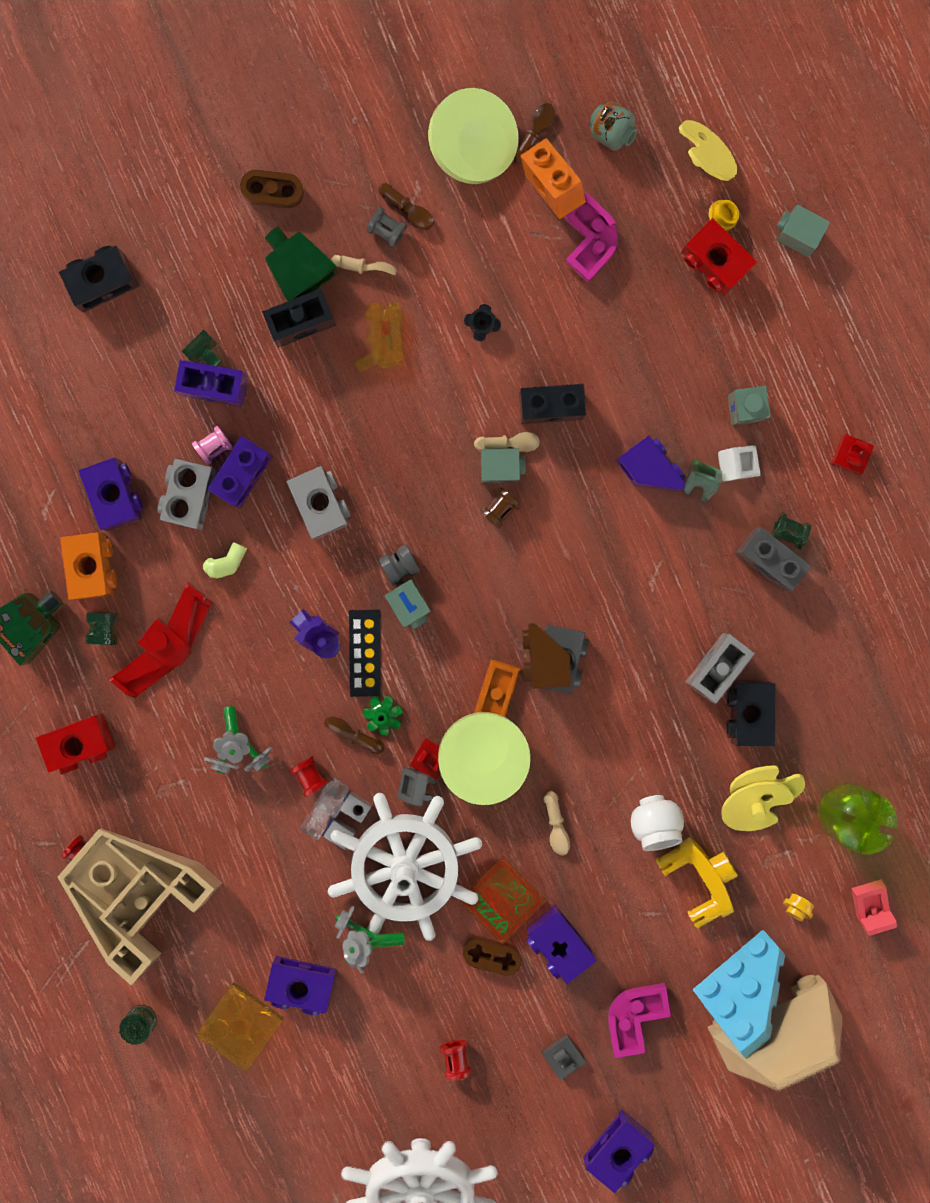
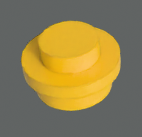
M718 200L710 206L709 218H713L725 231H729L734 228L739 219V210L735 203L730 200Z
M793 893L789 899L786 898L783 904L787 907L786 913L801 922L804 918L812 919L814 905L808 900Z

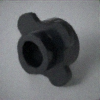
M487 304L480 305L479 309L464 317V324L471 328L474 333V339L479 342L484 341L486 335L491 332L499 331L501 327L500 321L495 319L491 312V307ZM484 320L485 325L481 326L479 322Z

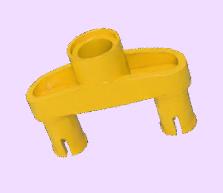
M688 837L679 844V847L656 858V862L659 868H662V873L665 877L687 863L694 864L711 892L710 900L687 911L692 922H695L694 925L697 929L719 916L724 918L734 912L725 883L738 877V874L724 851L710 859L699 844L691 837Z

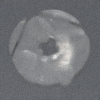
M336 777L334 780H331L315 800L311 815L307 813L301 824L300 831L318 840L327 827L326 821L329 817L335 818L345 803L342 800L350 788Z

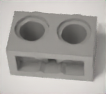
M174 459L173 465L168 466L165 475V483H168L166 496L162 495L158 503V513L161 514L160 520L202 530L211 496V491L207 489L214 480L217 470L212 467ZM188 471H194L196 474V482L191 487H185L182 482L183 475ZM180 501H186L189 511L186 516L179 518L175 513V507Z

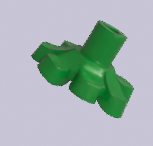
M386 695L383 702L378 697H372L370 699L372 708H364L363 717L370 719L366 725L369 731L373 732L378 728L380 734L386 736L390 733V727L393 729L401 727L402 722L396 717L403 714V708L401 705L392 706L394 703L392 696Z

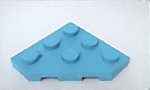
M764 930L759 932L692 989L745 1059L771 1038L773 1025L770 1023L772 1008L776 1007L780 983L777 981L779 968L783 966L785 954Z

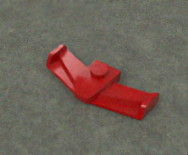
M187 582L168 625L161 619H156L137 642L146 651L108 680L126 695L136 698L174 668L181 666L191 654V648L213 601Z

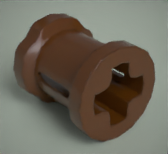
M502 487L498 490L499 494L487 507L480 509L499 529L502 526V522L514 509L519 510L521 508V505Z

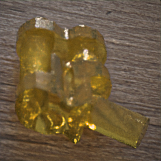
M370 303L369 310L365 311L366 320H369L370 334L366 336V343L371 346L372 353L354 362L359 372L378 364L380 369L385 367L388 369L394 365L403 364L404 352L401 351V319H403V310L399 309V303H387V309L385 310L381 309V303ZM382 320H389L390 335H382Z

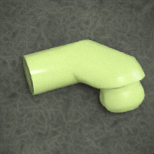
M233 542L226 557L219 559L208 558L204 562V572L209 577L216 579L234 574L247 548Z

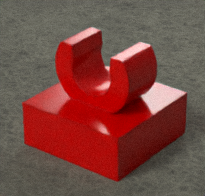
M844 434L831 464L859 476L863 475L874 445Z
M425 737L410 766L437 781L441 774L438 764L440 745Z

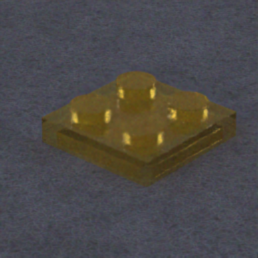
M233 982L199 1029L196 1037L247 1072L280 1026L284 1017Z

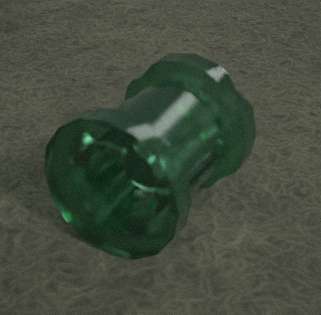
M781 512L775 521L771 535L776 539L780 538L793 543L795 548L801 550L810 535L812 525L808 522L802 524L787 518L786 513Z

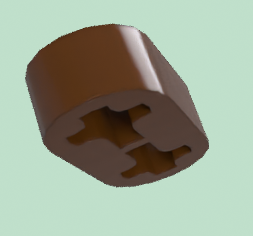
M481 936L471 937L464 944V959L468 965L474 968L503 976H510L515 974L521 966L520 953L516 947L510 944ZM476 945H481L482 951L490 954V956L481 954L478 956V959H474L469 949H475ZM506 953H511L512 960L515 963H509L508 967H503L502 960L494 958V955L505 957Z

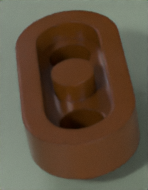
M251 170L244 174L240 182V189L245 199L256 205L293 208L300 204L304 196L301 181L298 177L289 173ZM255 185L263 186L260 193L252 192ZM287 188L294 190L293 195L290 197L283 195L284 190Z

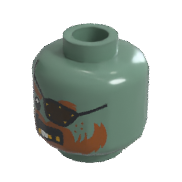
M616 102L599 105L589 121L591 136L613 151L619 150L624 145L629 146L637 135L635 115Z

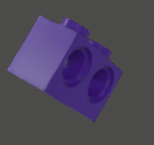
M241 436L207 490L231 505L241 508L273 456Z

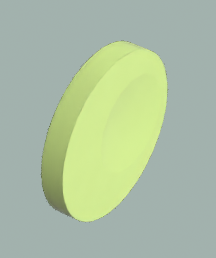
M479 88L461 89L446 97L432 114L428 130L430 149L437 164L452 178L468 184L485 183L501 175L512 163L518 148V128L511 110L499 97Z
M478 712L462 717L447 730L440 743L438 764L444 782L456 796L472 804L491 805L508 799L522 786L530 768V750L525 736L512 721L499 714Z

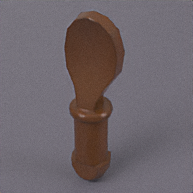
M542 104L535 110L532 116V130L526 131V136L516 152L514 159L517 163L522 164L520 155L534 147L536 142L540 140L538 134L547 129L552 123L555 111L551 104Z
M387 183L379 185L378 192L380 196L398 207L399 211L405 210L410 223L414 227L428 230L433 226V217L428 210L411 204L410 199L401 195L392 188V185Z
M328 717L325 719L324 725L327 728L352 740V744L356 743L372 751L374 754L384 752V743L379 739L376 740L362 733L359 729L357 732H354L348 723L340 718Z

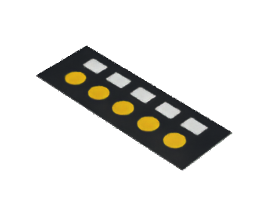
M349 610L350 697L381 696L380 610Z

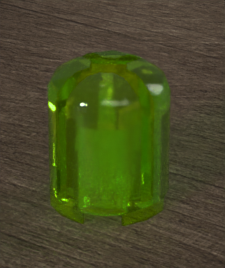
M844 783V785L835 787L829 793L826 792L819 803L818 818L821 821L823 830L829 838L852 852L856 851L861 855H872L883 851L892 843L894 836L879 828L881 825L893 829L898 827L895 808L887 798L859 784ZM844 812L857 818L850 820L843 817L842 813Z

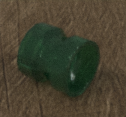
M86 612V622L90 625L89 632L85 634V644L117 645L118 635L115 633L114 626L118 623V613Z
M147 1005L133 1007L120 1023L119 1033L122 1039L131 1045H139L145 1042L157 1024L155 1011Z

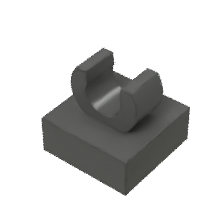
M403 767L397 798L411 805L423 806V801H431L433 799L432 795L425 793L426 786L429 783L436 784V780L416 769Z
M568 1034L542 1051L544 1058L560 1080L586 1063L585 1058Z

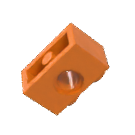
M547 138L520 155L526 178L559 220L586 202L582 181Z
M96 532L60 537L68 600L114 595L113 588L117 586L115 571L113 569L110 570L109 557H112L113 549L110 539H106V534ZM92 557L96 561L97 567L95 572L89 575L85 571L84 565L86 560Z

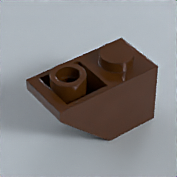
M528 623V630H522L523 649H529L530 662H524L525 681H531L532 688L570 687V654L538 625Z

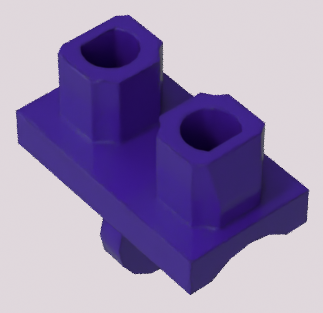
M304 609L290 621L299 632L294 638L300 645L323 659H330L337 655L341 646L337 636L340 632L334 626L319 616H311Z

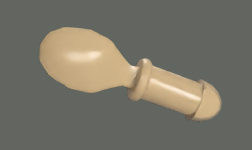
M334 255L331 260L336 267L356 271L359 274L371 270L384 271L392 275H396L397 272L393 265L386 262H375L367 265L364 258L356 259Z
M530 432L518 433L510 439H507L506 435L487 438L483 436L474 441V447L479 451L481 449H507L512 447L519 448L520 452H530L539 446L540 440L536 434Z
M548 791L544 796V803L547 806L550 819L549 824L553 825L549 837L550 845L554 852L564 856L570 850V840L562 825L564 819L561 816L558 804L559 798L553 791Z

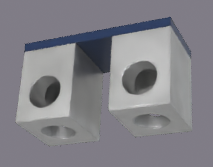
M348 790L321 835L331 842L333 841L330 835L334 830H339L353 836L356 830L335 818L341 810L362 823L372 804ZM361 805L364 811L358 813L355 811L354 806ZM333 842L334 844L345 850L346 847Z

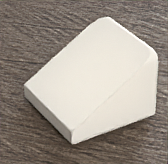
M756 445L734 447L718 452L721 476L724 482L761 476Z

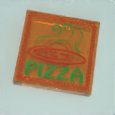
M503 855L468 889L478 895V902L471 905L459 899V902L502 945L547 901Z

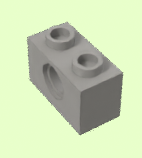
M320 466L286 481L313 540L349 526L346 518L351 517L344 499L338 501L334 489H337L338 485L331 471L325 472L324 468ZM318 494H326L329 498L328 507L322 511H317L313 507V499Z
M722 633L685 683L710 702L717 704L755 653L732 635Z

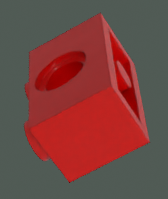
M713 218L708 221L681 251L684 255L685 263L694 271L699 270L706 277L705 281L712 290L717 293L721 291L724 295L757 263ZM711 253L721 255L724 262L723 265H714L710 261L709 255Z
M103 713L35 737L48 773L59 769L60 775L78 769L77 762L88 759L89 763L92 764L108 758L107 751L115 748ZM73 738H78L83 744V750L80 754L74 752L71 748Z

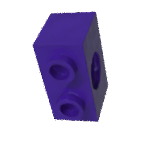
M113 457L78 470L100 530L110 531L143 519L140 513L144 509L139 494L132 491L129 481H132L133 477L127 463H122L121 460ZM117 485L120 489V496L116 501L111 502L107 496L108 490L112 486Z
M276 956L272 963L264 1001L271 1002L272 1006L280 1009H288L290 1006L301 1008L302 1012L308 1015L326 1014L337 969ZM303 982L306 984L308 991L298 993L293 989L292 984Z
M622 1110L583 1156L586 1170L613 1193H616L621 1186L625 1187L631 1181L637 1166L641 1162H647L653 1154L655 1143L651 1133ZM619 1149L628 1150L627 1155L621 1158L615 1157L614 1153Z

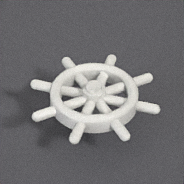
M377 793L373 800L380 820L370 826L360 839L339 830H334L330 835L333 842L354 851L351 864L352 879L331 885L328 888V894L334 898L356 891L360 900L375 913L367 930L377 935L386 919L394 921L418 920L424 938L427 941H431L435 938L436 933L430 915L445 905L451 896L471 905L478 902V895L475 892L456 884L458 878L457 857L480 849L482 841L480 838L474 837L456 844L452 843L446 832L435 823L444 805V800L440 796H435L432 799L423 817L411 814L392 816L385 795ZM399 832L415 833L407 850L403 846ZM387 836L393 855L373 845L381 838ZM427 838L439 849L418 856ZM368 857L387 867L365 874V859ZM443 861L445 862L443 878L422 869ZM391 879L383 897L371 887V885ZM417 880L436 888V890L423 899ZM398 895H408L411 903H397L395 900Z
M424 1138L413 1140L411 1142L412 1150L401 1152L398 1151L392 1142H385L382 1146V1152L386 1157L377 1161L369 1171L345 1167L341 1173L343 1179L366 1185V1196L348 1200L346 1203H496L493 1199L474 1195V1184L495 1179L498 1173L497 1169L494 1166H487L470 1170L463 1161L452 1156L455 1152V1145L450 1141L445 1142L439 1152L430 1150L431 1142Z

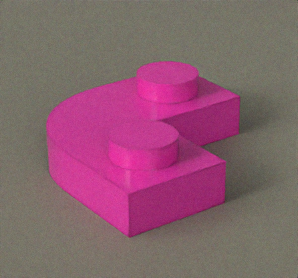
M585 192L586 202L564 216V219L585 238L568 256L565 262L589 283L613 256L617 248L618 234L615 227L616 223L612 216Z
M664 983L628 989L619 994L612 1002L608 1012V1025L615 1058L646 1053L640 1022L671 1017L667 990Z

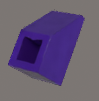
M647 436L616 460L634 486L675 492L687 486L683 481L686 478L685 474L676 463L670 464L664 456L667 451L657 438L652 440L650 436Z

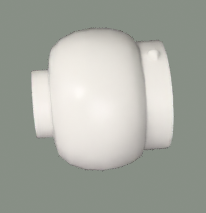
M663 795L649 796L639 801L640 806L635 808L631 815V829L635 838L641 841L644 851L666 849L683 841L681 832L684 827V818L680 807L671 800H665Z

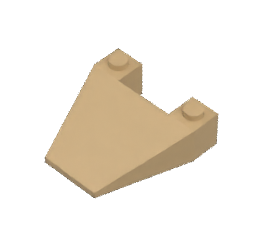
M102 828L98 829L58 876L60 883L106 963L130 985H133L162 954L139 932L171 894L195 913L222 884L200 862Z
M819 974L816 976L807 975L799 979L797 985L791 987L795 998L772 1008L770 1023L773 1025L771 1038L746 1059L716 1020L707 1027L728 1071L780 1090L839 1062L843 1017L827 983Z

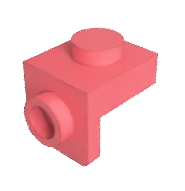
M881 879L851 888L856 917L867 935L871 936L897 928V921L890 911L887 888Z

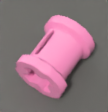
M218 425L214 427L213 433L200 442L195 440L192 443L207 466L212 464L213 458L226 449L230 451L234 448Z

